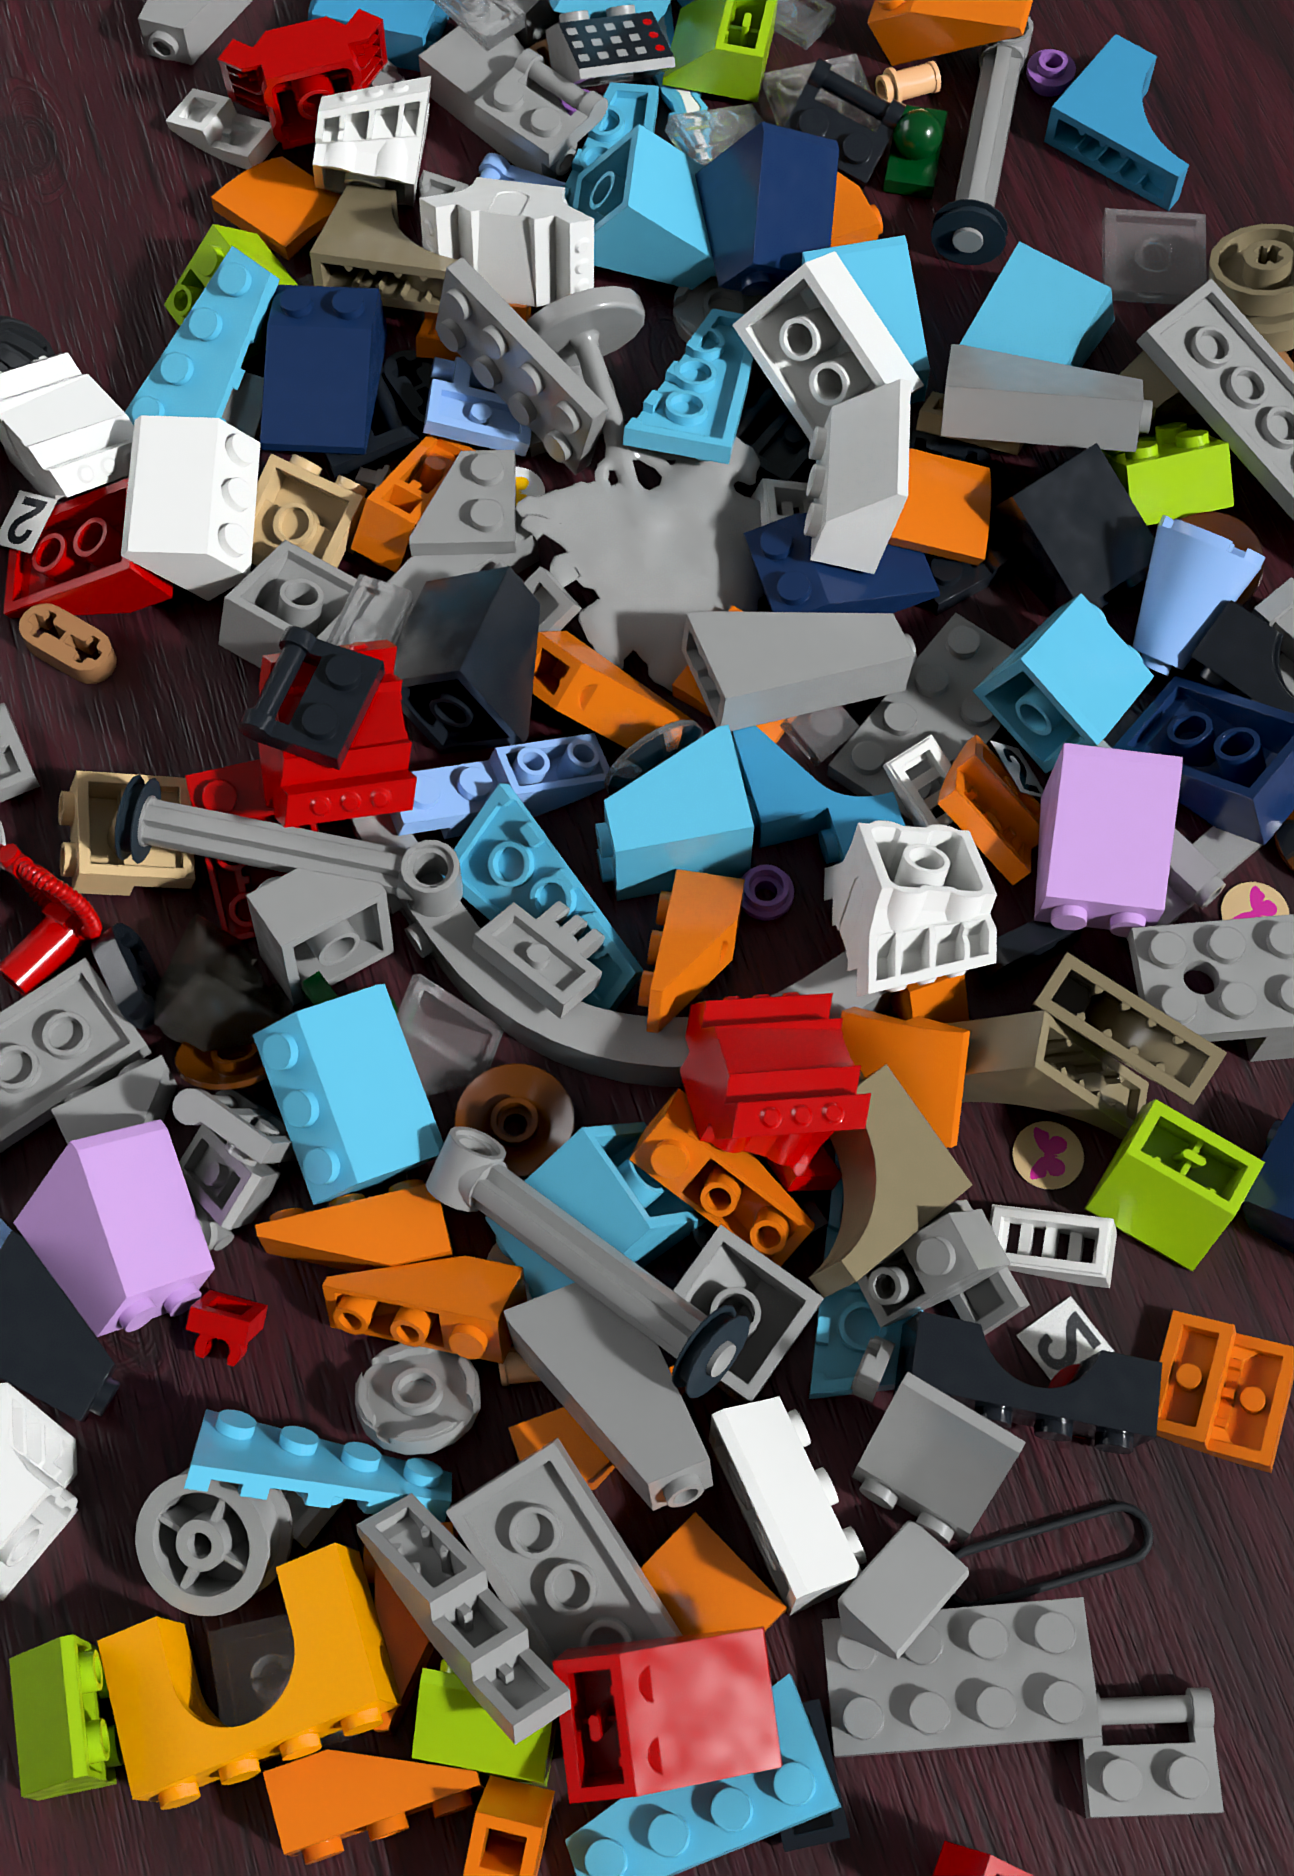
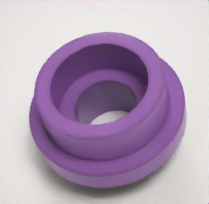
M1045 49L1033 54L1028 61L1026 69L1031 88L1036 93L1046 97L1062 94L1073 82L1076 72L1073 59L1066 53L1055 49Z
M767 864L759 865L748 870L741 877V879H745L742 910L750 917L762 921L774 920L787 913L792 906L794 886L790 877L780 868ZM768 889L776 897L771 901H763L758 899L755 894L759 890Z

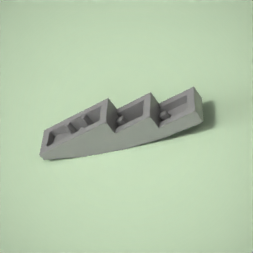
M412 1493L356 1524L359 1537L430 1642L472 1696L515 1745L571 1709L570 1689L529 1648L528 1629L488 1588L485 1567Z

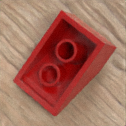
M129 478L54 506L31 553L9 548L3 614L9 618H21L29 608L46 603L59 606L73 615L131 613L172 598V582L121 556Z

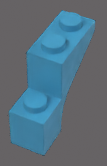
M757 726L731 731L759 848L818 834L824 861L826 864L834 862L836 865L844 861L858 823L870 824L873 821L885 820L905 826L894 792L875 796H849L834 792L819 783Z

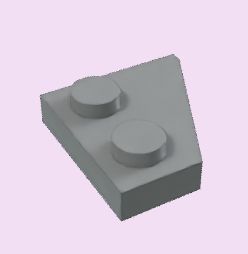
M515 450L460 451L409 536L411 556L516 553Z

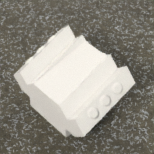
M431 76L322 96L317 114L316 145L313 158L315 187L339 194L343 193L347 184L396 190L397 205L414 207L429 118Z
M476 177L473 184L462 191L419 198L423 248L453 259L463 257L507 303L539 307L548 305L567 295L594 288V218L569 206L565 199V187Z
M68 352L58 353L49 358L43 355L39 357V360H32L28 365L4 372L0 371V441L11 463L42 496L57 499L56 506L129 478L134 425L127 414L89 374H82Z
M885 820L873 821L870 824L858 823L844 861L825 868L824 901L833 899L832 926L836 925L837 930L840 931L848 959L847 971L857 969V997L887 990L890 993L904 990L908 984L916 982L921 986L933 983L937 977L947 976L948 978L964 975L965 970L996 963L997 928L990 913L997 893L970 831L957 830L941 824L929 825L925 828L902 826Z
M8 1382L0 1383V1600L2 1601L78 1511L76 1508L78 1499L65 1489L77 1475L76 1439Z

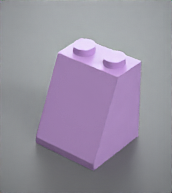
M1071 743L1063 744L1041 796L1034 921L1050 922L1054 927L1062 930H1078L1084 927L1107 929L1112 934L1120 937H1128L1132 928L1156 926L1165 910L1183 757Z
M161 1119L70 1141L13 1222L96 1337L123 1328L126 1332L135 1331L148 1323L152 1318L169 1313L171 1317L183 1314L200 1299L202 1294L199 1289L215 1269L169 1131Z

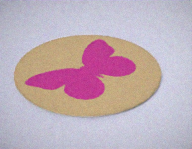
M1244 882L1234 886L1226 893L1221 904L1222 920L1289 915L1288 905L1282 895L1274 888L1259 882Z
M1051 1121L1033 1123L1019 1133L1013 1145L1012 1155L1017 1171L1027 1182L1042 1189L1065 1187L1072 1183L1082 1170L1084 1163L1082 1145L1070 1129L1059 1123Z

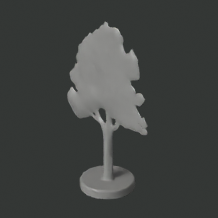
M618 286L590 288L567 295L546 305L530 317L526 323L568 366H581L586 385L609 408L602 427L606 445L605 458L597 464L595 481L589 483L581 481L560 490L555 489L538 497L528 495L517 503L515 510L523 518L520 526L530 532L536 540L544 534L567 551L566 553L554 556L550 564V573L564 588L574 580H577L583 587L593 589L597 593L599 599L579 611L578 619L588 642L593 645L594 650L620 669H623L624 659L633 650L636 651L640 658L647 663L648 675L653 682L673 692L672 684L687 666V661L681 650L686 613L695 611H729L732 605L744 612H757L759 609V599L764 596V590L744 536L745 532L761 527L760 501L739 494L733 486L737 481L747 485L755 484L760 461L754 449L737 437L735 438L729 464L700 461L696 458L623 445L626 423L603 356L618 350L636 336L644 325L645 311L640 296L630 288ZM640 460L655 468L662 477L660 485L651 490L643 488L637 479L633 461ZM667 460H676L673 465L667 462ZM609 470L615 471L618 483L612 486L608 480Z

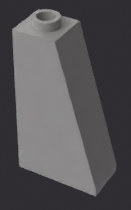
M147 0L138 17L147 55L193 65L253 0Z
M489 3L418 55L421 78L431 76L430 98L516 167L553 179L563 176L572 168L571 163L578 151L577 143L549 168L475 118L473 103L514 67L518 56L524 51V48L499 11ZM533 82L528 87L567 113L557 96L536 82Z
M951 344L945 385L941 436L1089 448L1097 443L1102 450L1136 452L1139 433H1149L1153 400H1144L1142 379L966 345Z
M695 611L686 613L681 647L716 727L729 725L730 731L905 691L911 668L916 664L917 658L913 639L909 634L903 633L893 613Z
M572 1283L503 1311L515 1351L653 1511L666 1505L670 1507L687 1505L698 1499L703 1494L704 1489L713 1486L710 1458L678 1388L672 1383L671 1372L658 1344L577 1283Z

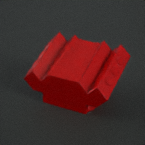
M358 9L346 25L325 16L266 30L254 47L232 39L217 59L228 97L237 104L269 117L273 135L277 141L282 143L284 150L316 142L317 114L321 97L368 88L388 62L383 19Z
M389 640L338 645L384 661L385 669L383 679L340 770L258 743L266 808H274L275 818L284 828L413 810L417 777L408 770L412 741L408 739V733L405 730L401 704L403 680L394 674L397 646ZM280 653L262 655L259 693H261ZM305 662L302 663L275 718L276 721L289 725L317 668L316 666Z
M789 992L777 997H771L769 994H758L752 998L742 999L740 996L724 997L723 1000L691 1004L685 1035L690 1053L679 1071L699 1141L711 1143L715 1147L729 1153L745 1151L765 1156L769 1160L783 1166L796 1163L809 1165L818 1149L835 1131L866 1129L871 1093L857 1094L861 1065H855L848 1053L841 1030L843 1018L829 1019L833 993L800 995L798 992Z

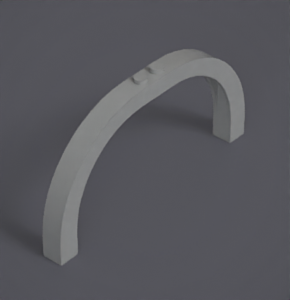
M516 511V553L412 556L384 585L372 602L350 644L387 639L395 645L426 581L490 570L500 561L510 566L518 574L539 562L537 540L530 532L520 526L523 518ZM390 813L349 819L357 840L401 849H407L418 843L413 834L398 836ZM429 873L424 875L419 882L426 885H434L441 882L444 878L440 873ZM387 894L389 912L394 914L400 911L410 926L405 928V932L417 953L422 958L431 954L462 996L492 1024L519 1043L555 1062L587 1074L624 1083L659 1087H684L679 1070L690 1053L685 1038L688 1017H674L659 1033L646 1032L648 1016L624 1014L579 1002L560 1019L472 949L474 934L481 928L473 920L461 901L448 914L440 917H427L417 913L407 900L398 899L397 895ZM845 951L805 978L771 995V997L782 996L783 993L798 992L800 995L833 993L829 1019L841 1018L843 1010L854 1006L882 1014L890 1008L893 992L890 993L887 990L857 997V969L847 971L848 959Z

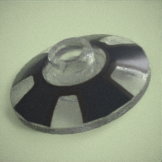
M679 720L666 724L645 735L630 746L611 766L604 781L606 791L610 796L701 738L703 730L693 720Z

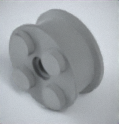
M187 1468L181 1474L159 1485L145 1501L136 1525V1552L147 1581L166 1602L189 1614L198 1616L222 1615L243 1605L255 1593L264 1589L278 1577L275 1567L287 1563L293 1544L291 1510L280 1489H270L267 1500L241 1497L238 1493L239 1484L211 1480L207 1492L184 1489L189 1468Z

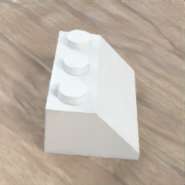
M835 251L804 263L732 325L810 442L815 427L824 428L832 406L900 378L911 381V395L924 386Z
M900 378L832 406L824 428L815 427L809 447V459L816 460V464L812 466L806 490V496L814 498V503L812 502L809 506L804 526V535L812 537L810 560L866 573H875L908 498L911 381Z
M141 415L135 419L121 556L207 601L239 584L251 573L260 442L220 418Z
M778 1396L725 1408L711 1415L709 1442L779 1596L787 1607L788 1615L791 1616L845 1591L862 1572L860 1565L867 1562L866 1555L853 1528L849 1526L842 1529L831 1506L839 1502L837 1493L826 1470L823 1467L814 1470L804 1450V1447L811 1444V1440L798 1411L794 1409L787 1412Z

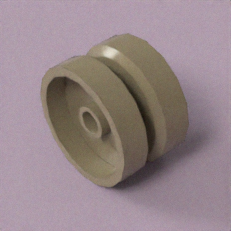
M1258 224L1240 228L1226 235L1211 250L1208 281L1212 279L1277 353L1294 349V227L1286 224Z

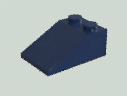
M277 286L267 324L260 434L262 450L366 455L388 336V327L378 288Z
M807 513L793 514L744 533L771 612L895 613L940 596L936 581L922 552L887 544L874 574L810 560L812 537L804 535Z
M1175 676L1112 748L1183 757L1178 802L1214 827L1265 846L1294 810L1293 713Z

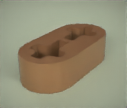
M50 603L35 605L22 615L19 621V631L28 650L35 657L85 684H97L105 681L113 674L117 664V657L108 636L99 629L59 606ZM55 626L60 639L45 632L38 636L37 630L40 628L49 630ZM76 648L90 655L98 650L100 657L97 660L86 658L82 662Z

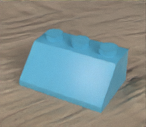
M378 984L296 1011L253 1034L313 1205L329 1202L343 1195L362 1194L438 1157L444 1142L385 984Z

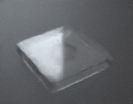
M1105 208L1102 219V283L1111 288L1113 301L1179 305L1207 282L1206 214Z

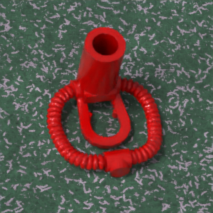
M11 843L5 846L0 844V867L15 876V879L22 885V888H25L29 896L34 897L33 901L37 902L38 906H42L41 912L46 916L0 962V976L25 997L45 984L87 940L99 937L102 931V924L93 906L77 890H74L67 883H63L62 880L57 879V877L41 865L33 863L32 859L23 854L15 844Z

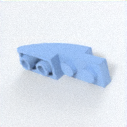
M595 733L496 747L490 759L486 761L413 771L412 773L417 777L413 810L390 813L398 836L440 829L444 839L464 835L499 783L509 784L530 814L535 817L608 787L613 774Z

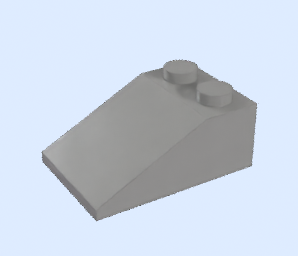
M907 1372L852 1477L862 1483L859 1489L860 1492L874 1503L889 1510H892L895 1504L918 1517L915 1523L922 1526L937 1541L949 1544L950 1540L954 1539L963 1544L973 1531L1026 1442L910 1372Z

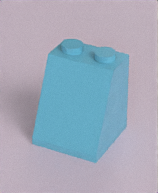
M638 124L578 174L573 208L594 218V266L679 287H689L691 290L709 277L716 276L695 174L705 166Z
M905 235L803 252L801 266L808 261L835 251L924 384L922 388L911 395L910 405L914 402L924 401L930 366Z
M1019 241L959 345L1082 368L1115 320L1111 288Z
M1080 593L1050 615L973 692L1045 773L1053 770L1064 743L1097 746L1141 694L1154 675L1143 664L1140 654L1133 647L1127 645L1107 623L1104 613Z
M729 725L716 727L604 800L605 822L595 824L599 849H597V859L602 882L613 881L617 901L661 893V890L672 891L676 869L733 878H741L750 870L754 824Z
M645 1122L582 1127L534 1171L525 1182L641 1268L650 1264L689 1236L690 1232L709 1221L629 1160L639 1138L647 1127ZM488 1216L485 1217L496 1235V1242L502 1253L512 1260L516 1266L523 1267L524 1279L529 1285L528 1289L532 1299L575 1283Z

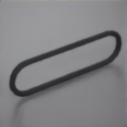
M1114 1502L961 1547L952 1552L957 1559L1120 1511L1132 1514L1137 1518L1144 1532L1142 1546L1130 1556L980 1601L970 1602L960 1598L956 1593L950 1597L949 1601L958 1608L1005 1604L1134 1565L1143 1560L1151 1550L1154 1538L1152 1524L1146 1514L1135 1505L1126 1502Z

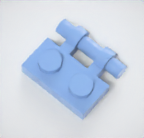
M456 356L455 360L451 361L434 357L430 375L433 379L428 393L423 433L494 450H515L516 455L526 456L532 430L527 425L524 426L516 421L508 405L492 388L488 389L478 381L472 367L463 358Z

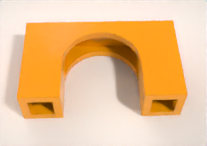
M335 1542L275 1567L294 1638L293 1669L287 1686L277 1702L262 1716L247 1724L230 1727L220 1721L207 1706L200 1690L184 1623L156 1616L97 1641L132 1800L159 1802L161 1810L186 1805L201 1797L199 1791L201 1786L219 1779L221 1785H231L248 1780L261 1773L259 1763L278 1755L282 1756L283 1761L310 1755L322 1748L320 1738L343 1730L344 1736L367 1732L383 1724L382 1713L402 1706L359 1551Z

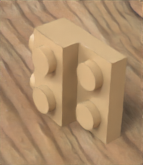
M271 454L257 482L251 564L257 567L284 540H287L338 568L345 552L352 555L354 553L351 545L366 502L364 496L367 489L341 475H338L335 483L319 476L322 470L321 467L296 454L292 455L290 461Z
M76 770L70 790L61 791L58 807L59 825L70 826L71 842H63L61 845L60 875L72 877V887L78 893L130 896L134 886L192 888L195 881L194 854L152 846L145 860L138 864L132 859V855L123 861L116 855L115 825L117 812L127 784L137 774ZM140 775L144 779L145 784L149 779L156 778L160 784L161 800L192 806L186 778Z

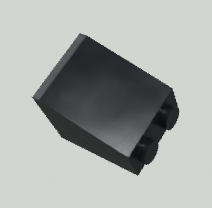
M1097 443L1044 474L991 508L988 534L999 548L1006 547L1017 560L1013 571L1052 613L1080 593L1090 603L1101 609L1110 602L1105 593L1118 585L1124 592L1147 578L1149 570L1147 566L1151 561L1155 538Z
M510 566L426 581L395 643L397 652L394 674L403 680L401 689L403 713L441 754L525 744L529 735L541 603Z
M11 1231L0 1249V1378L80 1422L85 1423L91 1412L102 1417L121 1385L119 1381L112 1378L117 1366L24 1237Z

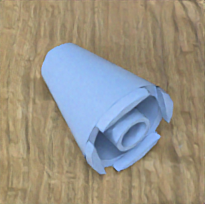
M1163 515L1157 527L1132 646L1136 651L1142 653L1143 664L1167 676L1172 666L1183 670L1193 658L1191 656L1193 651L1230 600L1236 602L1260 571L1265 557L1247 548L1246 552L1235 548V545L1232 544L1233 541L1215 533Z

